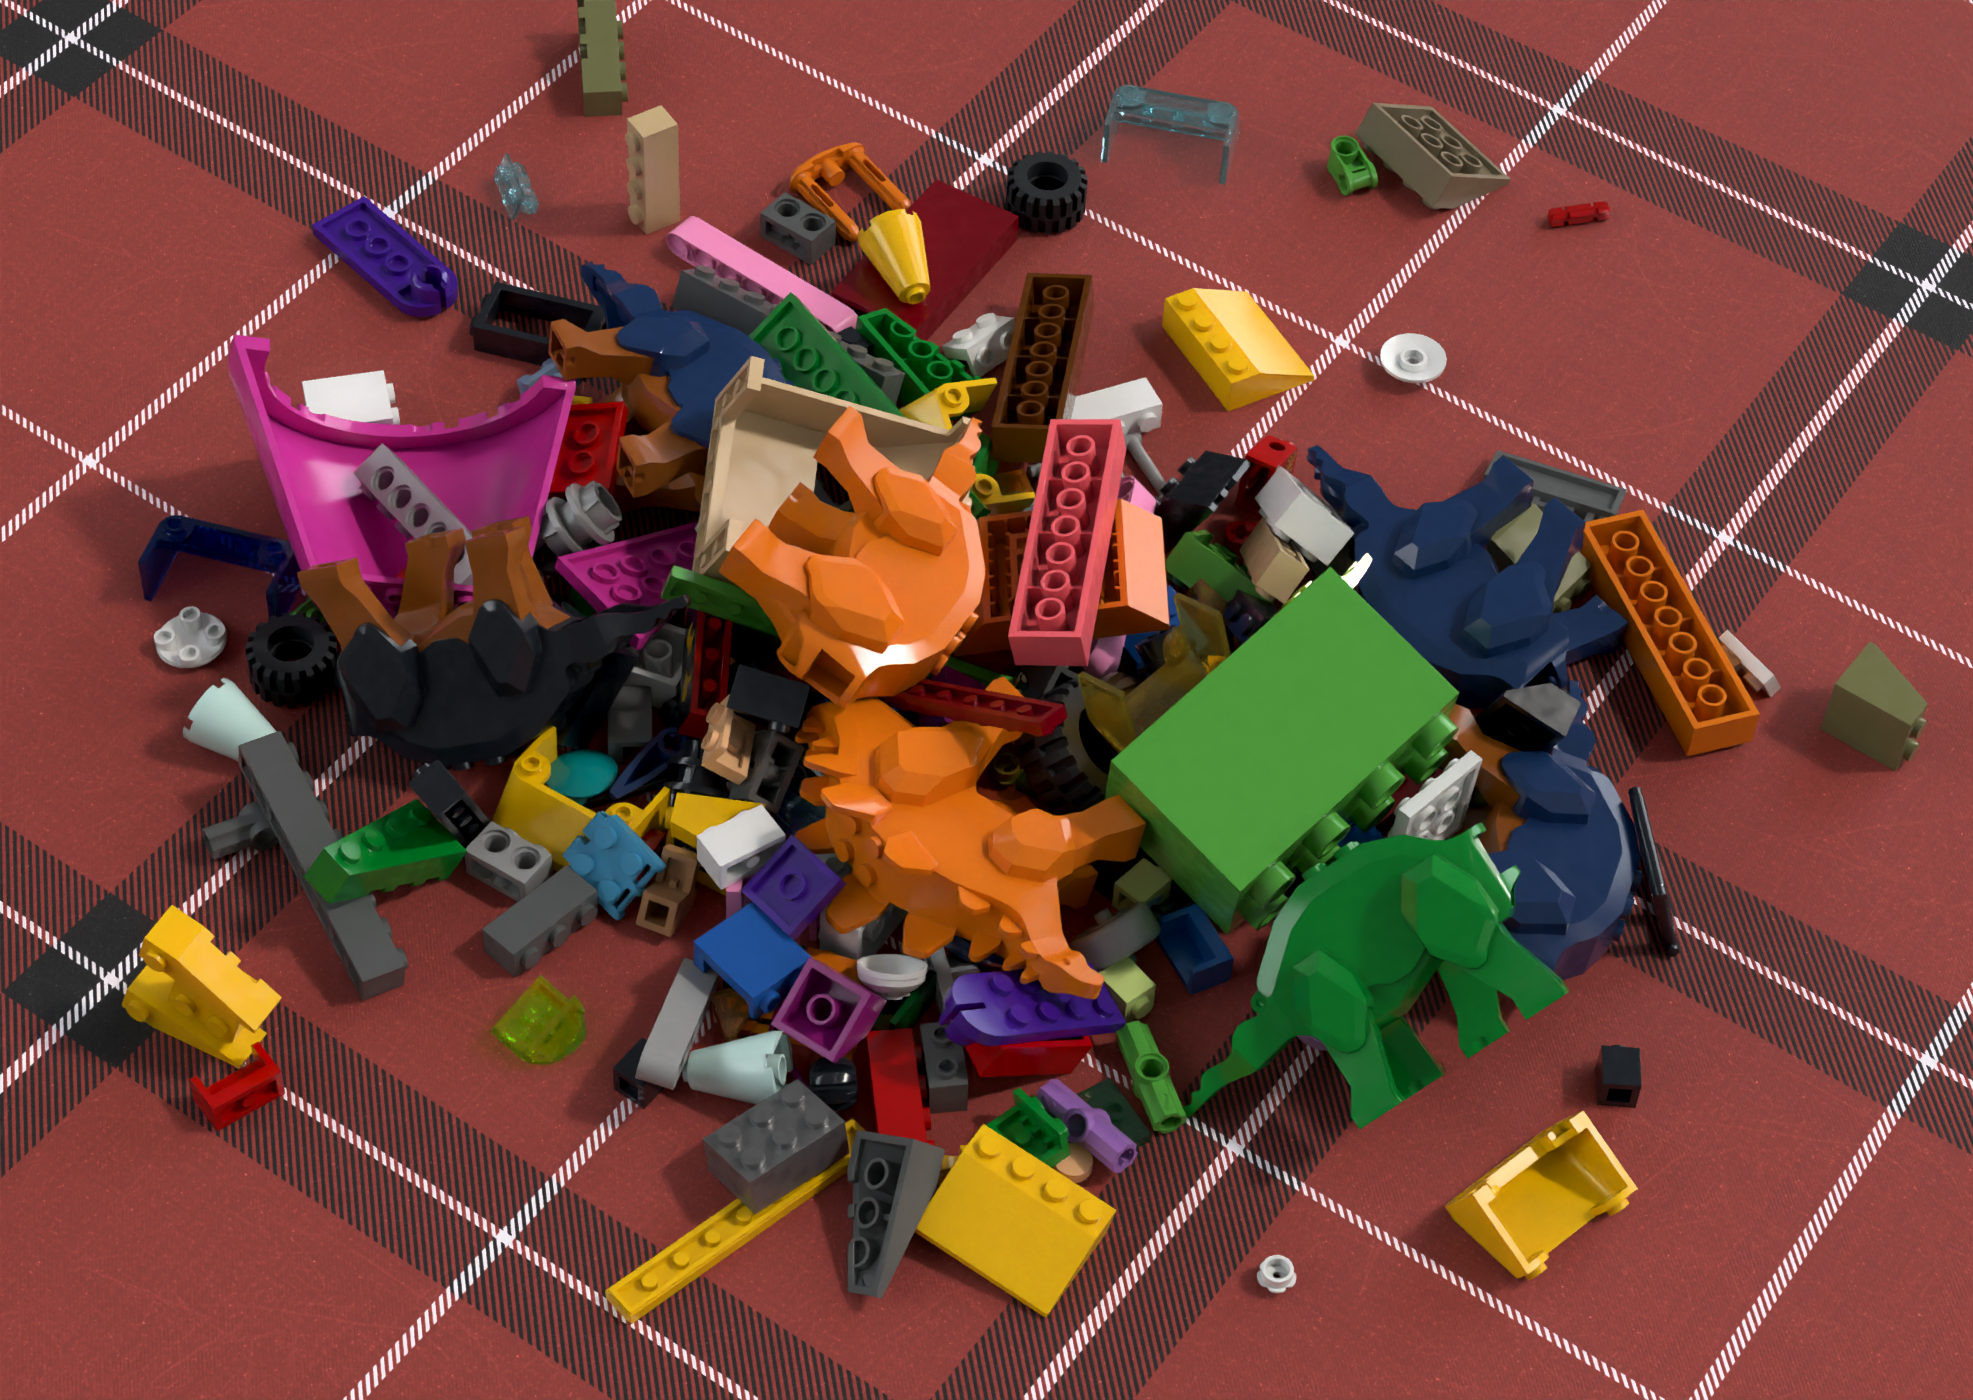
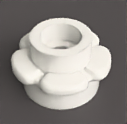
M1272 1255L1260 1264L1257 1280L1262 1287H1267L1270 1292L1283 1293L1286 1291V1288H1292L1296 1283L1297 1276L1294 1273L1293 1264L1288 1258L1282 1255ZM1273 1275H1279L1280 1278H1274Z

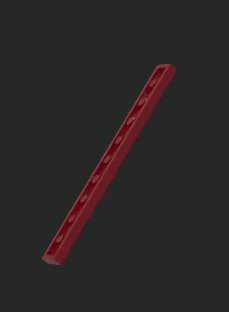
M787 668L778 673V676L810 685L805 680L797 678ZM927 679L921 680L917 685L894 696L878 697L889 707L898 708L901 711L924 713L927 716L950 718L953 721H966L979 724L980 726H992L1006 729L1010 732L1029 733L1036 737L1051 734L1055 727L1068 718L1064 704ZM812 687V692L822 694Z

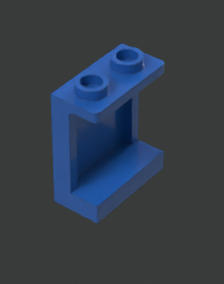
M753 901L693 941L694 965L703 973L711 968L715 970L747 1001L748 1015L753 1020L764 1013H771L779 1006L781 1001L786 999L808 958L811 957Z

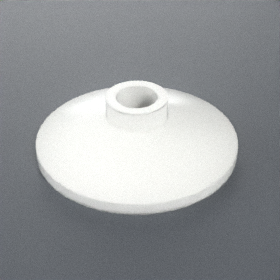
M1405 333L1390 338L1384 343L1380 353V361L1385 371L1392 377L1408 383H1425L1436 379L1443 373L1447 361L1446 353L1439 343L1427 336L1415 333Z

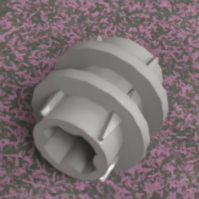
M594 480L584 487L573 483L565 491L567 503L558 497H553L546 502L547 513L543 515L539 531L548 547L558 557L595 548L593 540L602 545H607L614 541V529L620 525L622 513L613 496L601 484L595 483Z

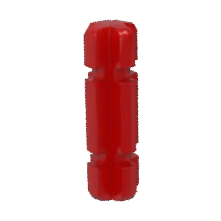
M1606 201L1594 202L1593 206H1591V203L1565 206V210H1562V207H1556L1548 210L1547 219L1551 227L1564 226L1565 222L1567 225L1592 222L1593 218H1595V221L1607 220L1610 207Z

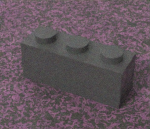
M566 865L482 929L484 952L510 974L517 977L524 970L533 968L540 961L541 957L554 947L557 948L563 945L568 937L581 926H587L595 919L599 913L598 891Z

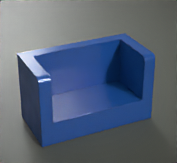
M1197 904L1161 916L1158 919L1161 932L1156 941L1190 995L1231 980L1234 958L1205 912Z

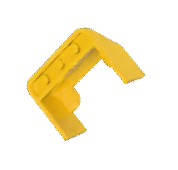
M994 377L946 383L899 410L908 419L950 430L952 424L949 417L960 416L967 412L981 411L997 385V381ZM976 474V481L971 487V490L991 511L987 516L1022 512L1030 507L1035 500L1034 492L1002 496L997 482L986 474Z
M553 726L542 733L516 760L493 816V822L503 828H511L520 837L532 844L543 846L552 854V866L558 872L566 865H570L562 854L577 836L584 835L587 837L583 833V829L597 813L544 785L551 775L550 764L558 758L556 727ZM664 786L644 810L630 803H617L610 806L605 813L609 816L617 814L641 839L653 828L667 832L668 829L665 828V815L667 807L671 806V789Z

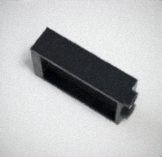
M496 282L490 294H485L479 315L472 318L469 333L473 336L474 350L542 366L543 362L551 358L548 353L549 338L493 325L500 310L550 322L565 319L586 332L605 330L607 326L605 314L601 306Z

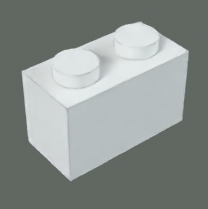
M761 804L751 810L740 812L734 818L718 826H711L697 835V860L720 890L758 872L785 843L786 835Z

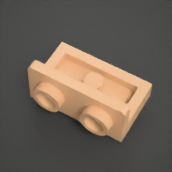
M729 694L720 704L715 703L707 714L706 722L709 723V726L701 744V748L704 749L701 766L740 785L748 775L756 725L736 715L733 710L726 707Z

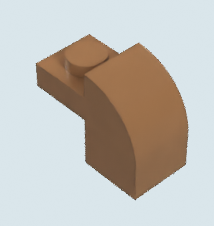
M668 843L663 848L661 860L666 864V868L661 873L657 872L655 882L644 890L636 925L670 937L681 927L693 906L699 889V884H696L701 864L697 860L696 853Z

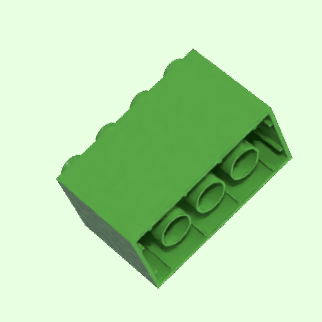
M1329 567L1111 760L1105 800L1119 794L1147 823L1140 847L1227 935L1244 920L1256 931H1259L1279 914L1288 901L1284 893L1295 881V874L1298 871L1303 874L1320 862L1321 864L1325 862L1328 866L1337 860L1333 853L1340 849L1337 844L1349 832L1352 822L1363 833L1370 831L1394 807L1396 801L1391 795L1403 783L1405 774L1419 785L1440 767L1449 755L1444 747L1459 730L1449 719L1459 692L1339 574Z

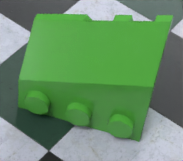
M1206 529L1186 532L1165 561L1166 571L1169 572L1166 577L1181 588L1187 585L1195 591L1196 595L1194 598L1207 608L1212 609L1215 606L1224 613L1226 604L1233 599L1237 590L1272 604L1276 601L1275 598L1271 602L1255 591L1257 586L1251 582L1252 576L1247 573L1248 568L1244 564L1241 566L1236 563L1238 557L1231 549L1219 543L1212 544L1211 540L1214 536Z

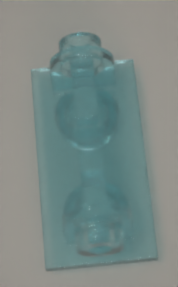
M505 153L501 164L495 169L494 181L499 187L503 204L506 206L511 220H514L518 211L534 214L538 209L539 201L534 190L530 188L531 183L525 166L518 162L512 163L509 154Z

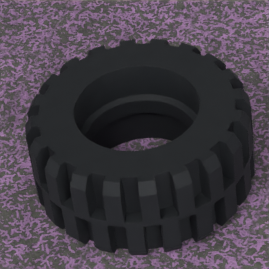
M1072 679L1035 698L1037 700L1064 704L1068 718L1055 727V730L1049 735L1036 737L1033 734L1022 733L1015 740V750L1019 751L1020 756L1018 758L1019 767L1026 774L1027 778H1025L1027 785L1029 788L1032 787L1037 794L1035 796L1041 804H1046L1049 807L1048 811L1053 815L1061 816L1081 812L1104 801L1111 760L1142 734L1140 726L1137 727L1133 721L1134 715L1130 709H1125L1122 705L1123 701L1116 694H1110L1109 688L1102 684H1096L1095 681Z

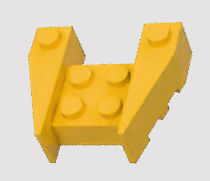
M171 905L143 940L139 956L143 958L147 965L127 988L121 1006L126 1009L133 1019L139 1022H146L153 1028L240 1069L252 1054L251 1045L256 1042L260 1043L267 1033L259 1027L282 997L261 978L255 980L238 968L237 965L241 960L232 951L224 955L210 942L215 936L208 929Z

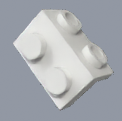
M994 313L980 316L977 318L976 324L968 329L956 332L952 336L953 339L942 346L946 358L965 360L973 377L976 375L983 376L1007 359L1016 323L1014 318L997 316Z

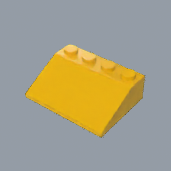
M1192 288L1165 298L1162 327L1228 412L1314 381L1313 373L1248 292Z
M983 1124L965 1147L929 1202L915 1233L1047 1318L1107 1233L1116 1209Z

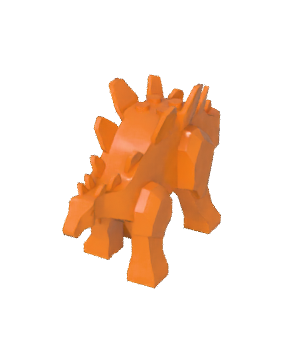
M1005 677L993 680L985 689L987 691L1024 697ZM878 697L857 699L848 705L845 710L832 701L813 706L807 712L806 720L803 721L801 729L796 733L795 742L808 743L809 749L806 751L803 765L824 773V776L805 778L802 781L799 792L802 798L813 805L825 806L826 817L797 831L795 837L814 854L835 853L841 862H848L853 868L850 874L842 878L846 885L832 899L825 915L826 921L839 934H847L878 919L891 904H894L909 912L905 917L903 925L902 951L906 955L921 959L928 958L953 941L956 935L971 941L968 954L970 961L980 962L995 952L1005 958L1002 966L1004 971H1012L1023 965L1027 967L1022 972L1019 980L1022 984L1039 980L1043 989L1050 993L1071 994L1082 998L1096 999L1100 994L1105 979L1100 973L1089 967L1082 953L1069 948L1062 932L1060 906L1067 905L1078 909L1087 905L1099 874L1089 863L1096 860L1126 862L1136 858L1147 823L1118 794L1084 811L1058 816L1036 808L1026 796L1015 800H989L978 794L976 782L983 770L1004 744L1017 740L1023 732H1010L1006 729L980 726L979 724L966 721H952L942 727H917Z

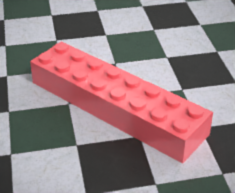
M1050 419L1008 634L1015 665L1088 666L1126 454L1121 419Z

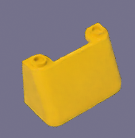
M1581 1111L1540 1132L1445 1205V1208L1453 1220L1516 1279L1525 1276L1527 1281L1547 1269L1544 1262L1549 1258L1548 1253L1595 1216L1606 1211L1609 1216H1612L1624 1209L1629 1204L1626 1198L1638 1188L1586 1113Z

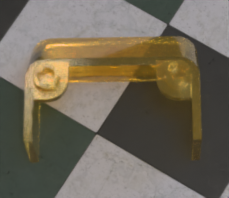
M1179 592L1173 596L1180 625L1164 639L1163 654L1165 664L1127 696L1124 691L1083 671L1077 675L1090 722L1118 753L1123 751L1231 655L1220 611Z

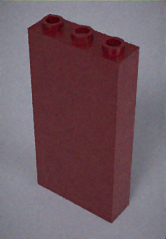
M938 179L906 211L910 215H913V212L917 213L922 223L930 281V292L926 295V298L917 304L901 302L866 255L831 291V297L850 307L858 316L883 308L888 309L917 330L916 336L925 341L932 336L1018 239L1019 216Z

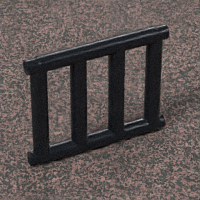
M1632 787L1628 791L1629 801L1662 944L1666 955L1675 957L1679 954L1678 941L1645 799L1640 787Z

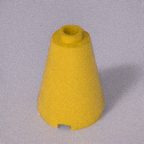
M896 209L875 216L870 220L871 226L865 232L863 227L859 231L857 240L860 248L901 302L909 304L922 302L930 292V281L922 223L917 213L913 212V215L906 213L905 209Z

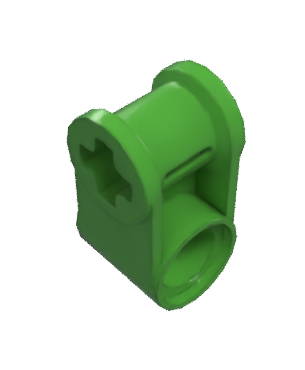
M1345 135L1334 138L1331 142L1327 169L1338 184L1341 193L1344 196H1349L1358 189L1366 187L1368 189L1376 188L1378 185L1376 169L1373 163L1368 160L1358 142L1354 138Z

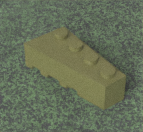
M577 0L584 117L622 115V102H628L627 83H621V81H626V63L619 62V60H625L624 41H618V39H623L622 20L617 21L615 0Z

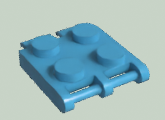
M601 811L583 829V833L587 837L584 835L577 836L562 855L570 863L568 867L598 891V903L614 919L620 921L625 916L624 910L636 896L641 897L643 895L644 886L656 872L661 873L666 868V864L617 814L609 816L604 811ZM649 865L651 868L640 879V881H638L637 877ZM629 889V894L618 905L616 902Z

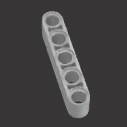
M683 959L643 1049L636 1071V1079L674 1090L715 994L720 975L711 968L703 973L694 965V960Z

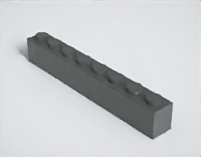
M697 265L694 269L681 270L672 303V308L678 311H693L738 329L747 336L778 306V304H771L765 301V296L760 293L740 288V283L735 280L715 275L714 269L703 265ZM829 331L896 406L905 373L894 368V364L884 358H875L867 354L868 350L855 344H848L841 340V335Z
M281 731L239 745V767L361 1000L364 1001L403 986L405 969L409 967L408 960L401 947L396 948L392 942V930L385 917L380 918L375 910L377 904L373 892L370 891L368 896L329 904L304 878L323 848L343 837L338 828L332 829L328 821L330 816L325 802L322 799H316L313 793L314 784L308 771L302 772L299 767V756L292 742L287 743Z

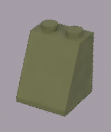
M1531 502L1530 508L1496 531L1488 541L1486 551L1491 554L1499 572L1509 565L1516 564L1538 533L1543 512L1535 503ZM1577 552L1571 558L1555 595L1552 614L1569 610L1572 602L1577 597L1582 599L1591 587L1592 582L1589 580L1592 564L1580 552Z
M1869 642L1835 683L1821 730L1896 771L1904 760L1910 762L1919 748L1920 743L1916 742V739L1921 736L1928 721L1924 719L1928 703L1879 647Z

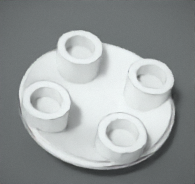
M189 606L182 609L179 616L169 620L161 629L156 631L154 641L157 653L164 662L178 668H194L211 662L223 651L227 643V631L222 621L217 617L200 612L197 607Z

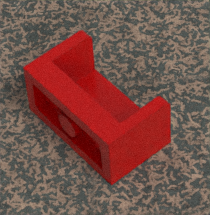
M259 1042L251 1045L254 1062L207 1088L197 1075L189 1079L194 1102L216 1131L225 1128L285 1094L282 1071Z

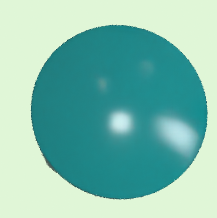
M590 749L574 750L558 756L550 764L551 775L546 784L554 791L582 805L587 802L588 798L599 795L606 790H611L618 779V766L615 760L606 753Z

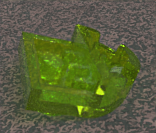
M540 975L497 1022L490 1033L519 1058L535 1065L556 1063L570 1056L583 1043L587 1034L583 1016L585 1009L575 995L568 999Z

